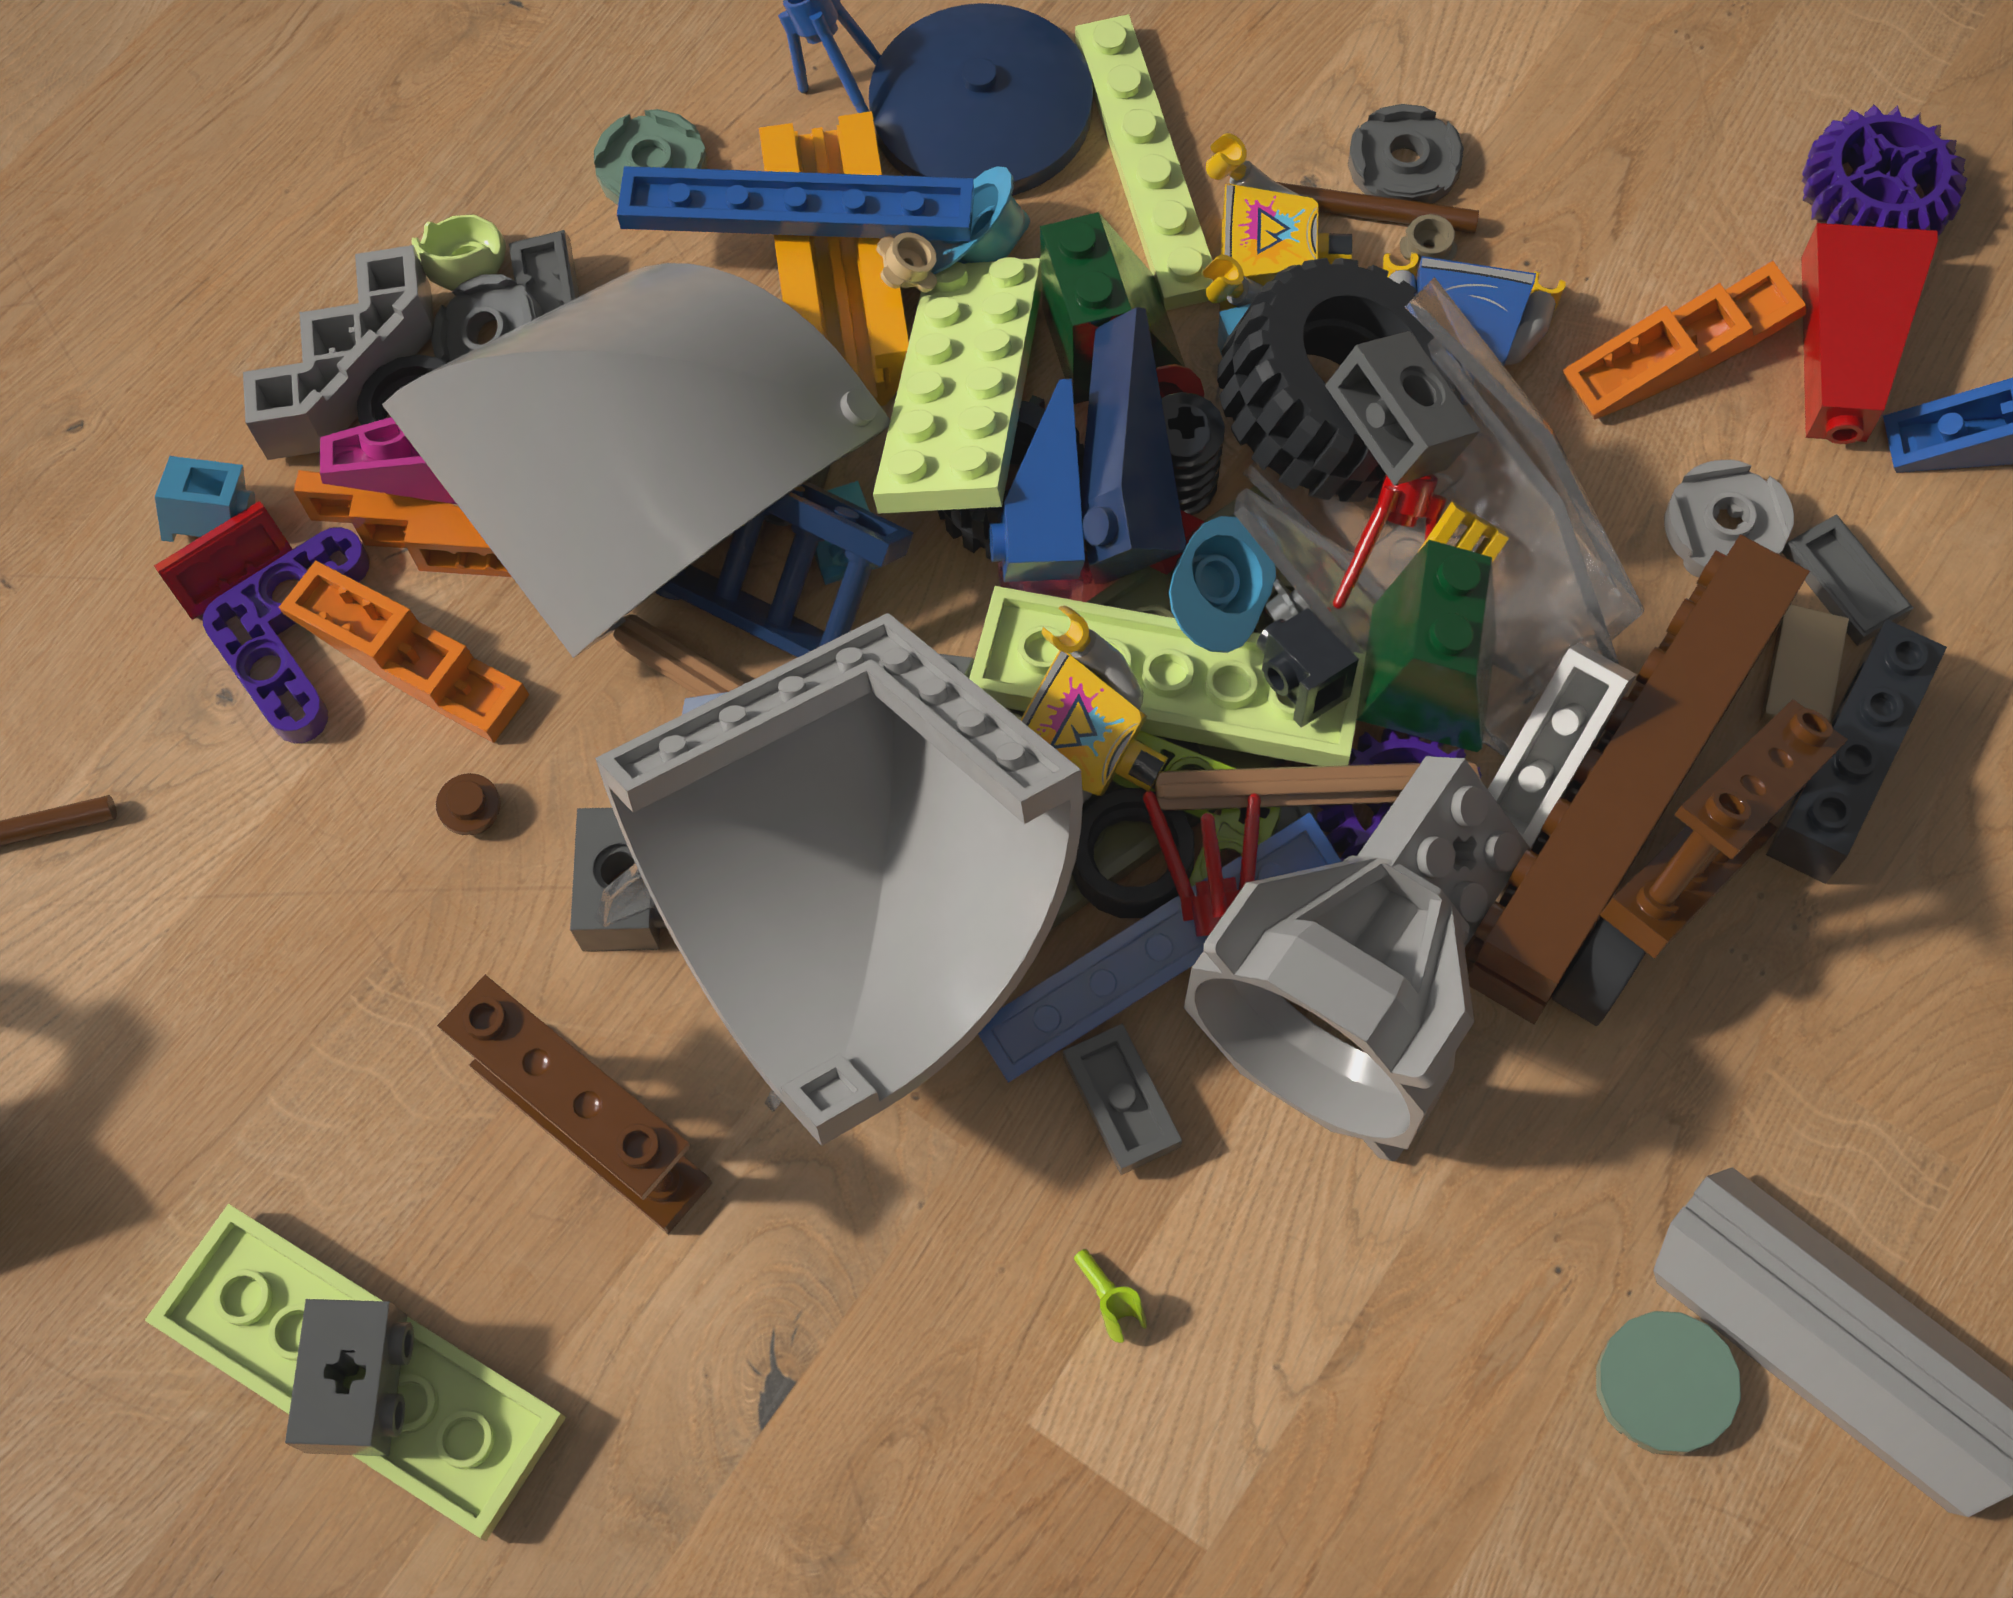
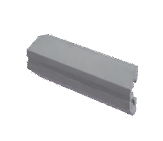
M1733 1167L1706 1176L1695 1190L1690 1201L1685 1207H1682L1669 1225L1653 1269L1656 1283L1947 1512L1970 1517L2012 1496L2013 1380Z

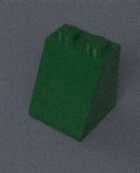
M1099 212L1040 226L1042 310L1065 379H1072L1074 404L1089 401L1095 329L1136 307L1146 308L1156 367L1173 364L1185 367L1154 275Z
M1428 540L1373 605L1356 720L1473 752H1479L1482 749L1496 641L1492 557Z

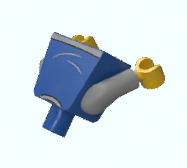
M1390 253L1384 254L1383 269L1389 271L1387 277L1399 284L1404 280L1417 289L1414 295L1425 305L1431 302L1441 314L1438 322L1444 330L1450 328L1457 342V350L1454 352V356L1462 357L1465 380L1461 384L1465 390L1463 405L1471 404L1476 374L1499 376L1504 364L1512 365L1521 362L1548 333L1553 313L1566 287V282L1562 279L1559 280L1555 289H1547L1541 286L1538 282L1541 272L1538 271L1530 273L1421 256L1418 267L1419 256L1417 253H1411L1410 264L1406 266L1394 265L1390 261Z

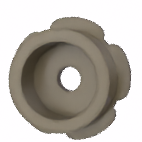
M1433 214L1419 216L1407 227L1406 236L1400 240L1401 254L1406 260H1410L1411 253H1417L1419 256L1418 267L1421 256L1452 261L1458 249L1457 244L1453 242L1455 237L1454 229L1450 222L1441 216ZM1423 245H1431L1433 248H1426Z

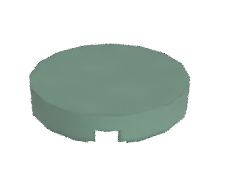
M660 109L644 110L645 116H638L631 119L630 114L617 119L601 134L594 149L596 177L606 197L618 205L624 166L707 169L706 149L695 125L679 114Z
M1653 1311L1630 1319L1607 1341L1596 1365V1394L1608 1422L1620 1434L1624 1433L1629 1440L1637 1443L1638 1447L1653 1454L1682 1456L1707 1447L1732 1424L1741 1400L1740 1371L1729 1346L1708 1324L1681 1312Z

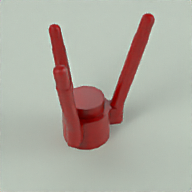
M1431 474L1394 486L1386 475L1378 503L1354 550L1353 559L1333 600V606L1336 609H1341L1345 606L1386 521L1401 526L1415 527L1419 517H1426L1425 542L1440 520L1447 498L1434 494L1438 482L1436 476Z
M1151 791L1146 792L1143 800L1180 897L1183 921L1194 920L1196 937L1210 935L1247 882L1255 881L1261 797L1257 793H1252L1248 797L1239 890H1237L1235 877L1223 878L1214 816L1210 813L1202 815L1201 826L1208 881L1195 882L1197 896H1195L1157 797Z

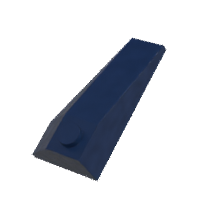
M1136 307L1095 329L1080 490L1083 533L1089 566L1095 584L1109 583L1183 553L1187 546L1146 308Z

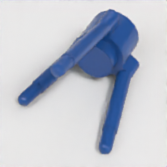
M784 0L783 5L786 11L780 13L778 17L787 35L798 90L801 93H806L809 89L800 40L801 36L805 37L810 44L822 42L857 113L870 112L833 37L838 30L837 19L862 51L876 65L881 54L844 8L840 0Z

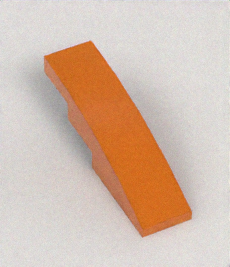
M1771 261L1726 290L1721 283H1718L1673 312L1670 311L1667 305L1567 366L1562 370V373L1593 419L1596 420L1663 392L1752 347L1805 316L1806 304L1775 262Z
M298 470L294 493L311 521L352 523L365 546L407 548L419 571L512 577L459 506L445 502L322 484L320 472Z
M316 560L278 607L284 615L383 680L492 743H495L529 696L523 683L475 659L465 645L419 622L409 608Z

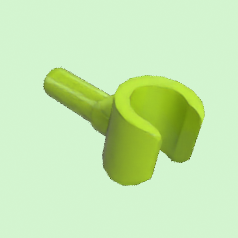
M1087 1249L1079 1251L1074 1256V1261L1095 1288L1096 1294L1100 1298V1310L1109 1337L1115 1342H1124L1118 1320L1125 1316L1135 1317L1144 1329L1147 1328V1320L1138 1293L1129 1287H1116L1113 1281L1108 1279Z

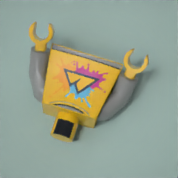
M1226 133L1210 145L1211 151L1215 155L1206 162L1207 174L1216 180H1222L1228 175L1230 176V184H1225L1221 255L1217 256L1203 270L1205 278L1214 280L1206 288V295L1212 303H1220L1219 311L1251 304L1264 285L1272 281L1278 272L1289 266L1302 265L1304 261L1327 258L1329 264H1332L1338 258L1352 259V234L1318 233V202L1313 198L1301 196L1275 182L1250 161H1245L1247 151L1240 138L1234 134Z
M1066 605L1060 606L1058 609L1071 620L1070 628L1061 636H1054L1046 628H1042L1044 638L1059 651L1022 716L1021 721L1081 769L1083 803L1089 800L1092 794L1099 796L1105 794L1115 774L1149 792L1168 757L1136 740L1147 718V715L1140 710L1144 692L1124 655L1095 631L1089 629L1088 623L1077 612Z

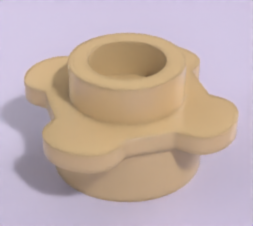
M906 232L897 235L895 239L893 237H884L879 241L877 252L883 257L884 263L881 279L886 285L895 289L899 287H916L921 292H930L937 284V278L931 270L936 263V252L927 239L918 234Z

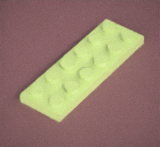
M1006 257L992 262L966 264L956 262L951 267L935 274L937 284L932 291L921 292L873 492L878 514L1002 507L1042 292L1041 258L1018 259Z
M994 587L969 679L1005 708L1026 711L1059 651L1044 638L1042 628H1046L1054 636L1064 635L1070 628L1071 620L1058 608L1066 605L1085 619L1089 629L1095 631L1124 655L1144 692L1140 710L1147 715V718L1140 731L1155 736L1317 766H1342L1349 764L1366 656L1364 652L1351 650L1359 658L1351 696L1301 728L1293 720L1296 705L1287 696L1277 694L1270 687L1262 671L1264 653L1256 645L1260 636L1259 633H1252L1242 647L1231 652H1210L1194 644L1180 629L1175 618L1005 587Z
M228 1204L145 1321L289 1414L305 1300H382ZM407 1316V1322H410L413 1326L414 1345L409 1364L401 1365L397 1393L403 1395L405 1402V1417L399 1437H392L389 1456H352L472 1534L487 1541L566 1417ZM359 1366L357 1375L346 1376L343 1385L350 1389L352 1381L364 1380L366 1370Z

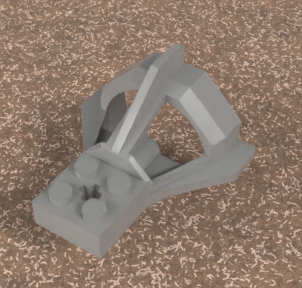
M1426 756L1358 856L1352 855L1344 859L1343 862L1247 882L1205 940L1204 951L1191 969L1184 1009L1242 1076L1329 1131L1363 1139L1378 1158L1396 1161L1404 1149L1408 1150L1436 1106L1454 1069L1456 1049L1474 1023L1464 948L1508 883L1520 859L1530 847L1465 758ZM1284 998L1302 1006L1332 1025L1363 1051L1339 1040L1314 1024Z

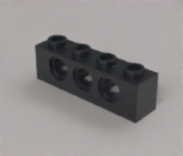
M1890 620L1885 621L1865 651L1830 722L1832 728L1848 740L1794 796L1766 853L1767 856L1824 884L1829 881L1847 858L1947 649L1946 646Z

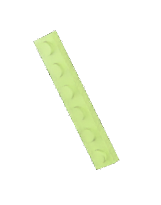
M1127 14L1075 26V41L1089 67L1097 109L1150 271L1155 277L1165 309L1167 311L1209 301L1206 295V288L1214 280L1205 278L1203 270L1212 262V258L1130 16Z

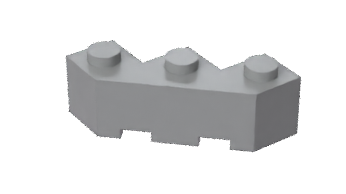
M414 245L355 254L359 303L299 312L303 363L243 372L245 422L267 460L320 452V437L346 430L358 417L357 400L368 378L379 367L396 358L416 355L430 340L434 325L431 285Z

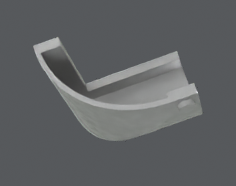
M685 263L657 264L625 273L417 378L397 390L382 404L573 658L613 633L615 629L626 622L624 617L728 536L840 458L846 457L879 436L890 424L889 417L837 349L793 308L765 289L741 277L715 268Z
M889 613L595 758L605 790L631 855L658 912L692 974L744 1054L781 1101L821 1146L911 1093L963 1050L995 1016L1033 963L1053 926L1071 878L1081 833L1083 806L1081 769Z

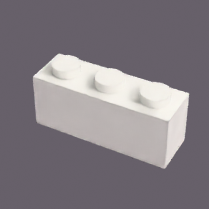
M1581 643L1570 647L1488 788V791L1526 841L1530 850L1542 833L1540 830L1560 797L1564 798L1574 782L1572 779L1591 747H1595L1611 715L1637 675Z

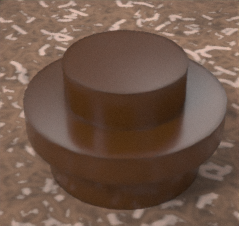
M473 773L461 774L450 779L441 788L436 799V811L439 819L448 830L460 835H477L489 829L495 822L501 807L500 795L494 784L486 777Z

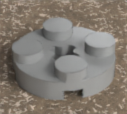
M1714 460L1700 464L1684 476L1682 483L1674 489L1664 515V526L1668 541L1676 554L1683 559L1685 569L1693 576L1699 578L1715 550L1727 555L1740 534L1781 555L1794 525V512L1790 498L1779 482L1769 476L1767 481L1764 480L1761 476L1749 472L1752 465L1737 460ZM1720 509H1727L1731 517H1741L1743 522L1738 524L1736 529H1727L1719 525L1716 519Z

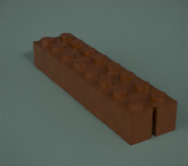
M1741 534L1727 555L1715 550L1696 582L1698 585L1689 599H1684L1666 630L1668 633L1660 646L1654 647L1635 679L1637 682L1628 697L1624 696L1604 728L1606 731L1596 747L1592 746L1572 779L1574 782L1564 798L1560 797L1540 830L1542 833L1532 850L1527 849L1508 880L1509 885L1499 903L1495 901L1480 923L1474 935L1476 938L1465 955L1468 960L1475 963L1468 977L1471 988L1535 1025L1565 973L1601 917L1600 914L1614 896L1775 633L1808 576L1809 570Z

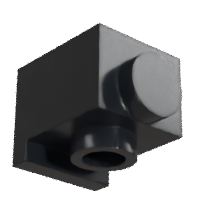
M1306 608L1287 621L1285 619L1274 621L1260 634L1256 645L1264 653L1262 665L1264 676L1270 687L1277 694L1287 696L1296 705L1293 720L1301 728L1351 696L1359 658L1309 608Z

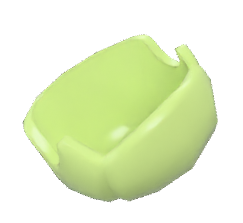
M475 214L451 216L437 224L428 221L424 226L421 242L418 238H412L411 240L428 279L450 291L456 289L461 283L479 275L497 274L504 261L506 251L505 239L499 229L492 222Z

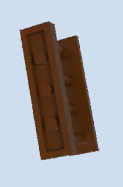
M1792 699L1680 806L1674 815L1687 826L1610 900L1600 916L1655 959L1767 843L1778 829L1769 821L1842 748L1848 739L1834 730L1831 723L1822 714L1813 709L1805 708Z
M486 974L437 1025L441 1031L475 1058L469 1066L477 1075L666 1234L673 1230L713 1184L704 1172L683 1156L691 1147L687 1140Z

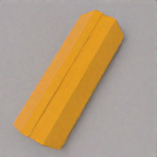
M872 111L838 116L839 125H836L837 130L823 132V127L811 129V134L798 135V132L794 131L793 123L760 127L759 134L764 170L882 175ZM774 235L783 302L810 322L837 349L873 395L880 406L886 405L898 390L909 340L900 287L897 289L891 288L881 279L884 263L883 257L877 252V245L882 238Z

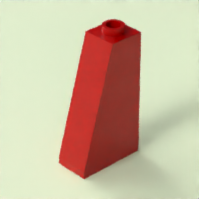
M1827 223L1816 224L1801 257L1802 300L1806 304V315L1803 316L1806 438L1827 439L1835 444H1850L1856 441L1867 442L1885 410L1936 249L1938 231Z

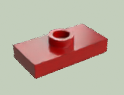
M258 501L157 563L154 567L191 620L203 614L207 606L217 597L293 549L264 505Z

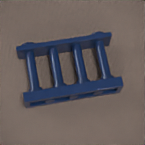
M806 481L733 533L719 579L690 565L655 593L672 600H684L796 657H800L851 631L872 569L883 567L906 556L914 532ZM773 514L791 523V530L795 535L772 604H769L741 589L765 516ZM826 540L845 549V556L849 561L825 631L795 617L794 614L818 543Z

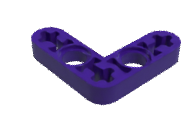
M342 527L329 528L310 538L217 597L207 606L203 614V626L207 635L275 732L284 741L294 744L306 743L320 735L328 722V710L318 692L277 636L296 622L281 612L278 607L282 603L273 601L272 593L275 587L285 580L295 579L300 581L307 572L306 569L315 560L360 582L369 570L370 559L359 537L351 530ZM339 550L348 559L347 562L340 566L330 558L334 552ZM237 616L252 637L251 640L241 645L226 623L232 617ZM272 655L281 659L280 668L273 677L266 680H255L250 677V670L258 659ZM288 690L306 714L301 720L296 722L290 717V713L278 698Z

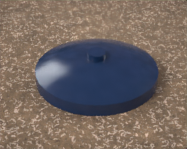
M988 3L966 4L950 7L925 16L911 24L891 41L877 61L869 85V109L872 111L878 146L887 160L903 176L975 179L984 171L996 166L1006 167L1013 175V191L1011 195L1014 196L1038 187L1053 178L1079 152L1087 137L1092 120V78L1086 60L1077 45L1065 32L1047 19L1027 10L1008 5Z

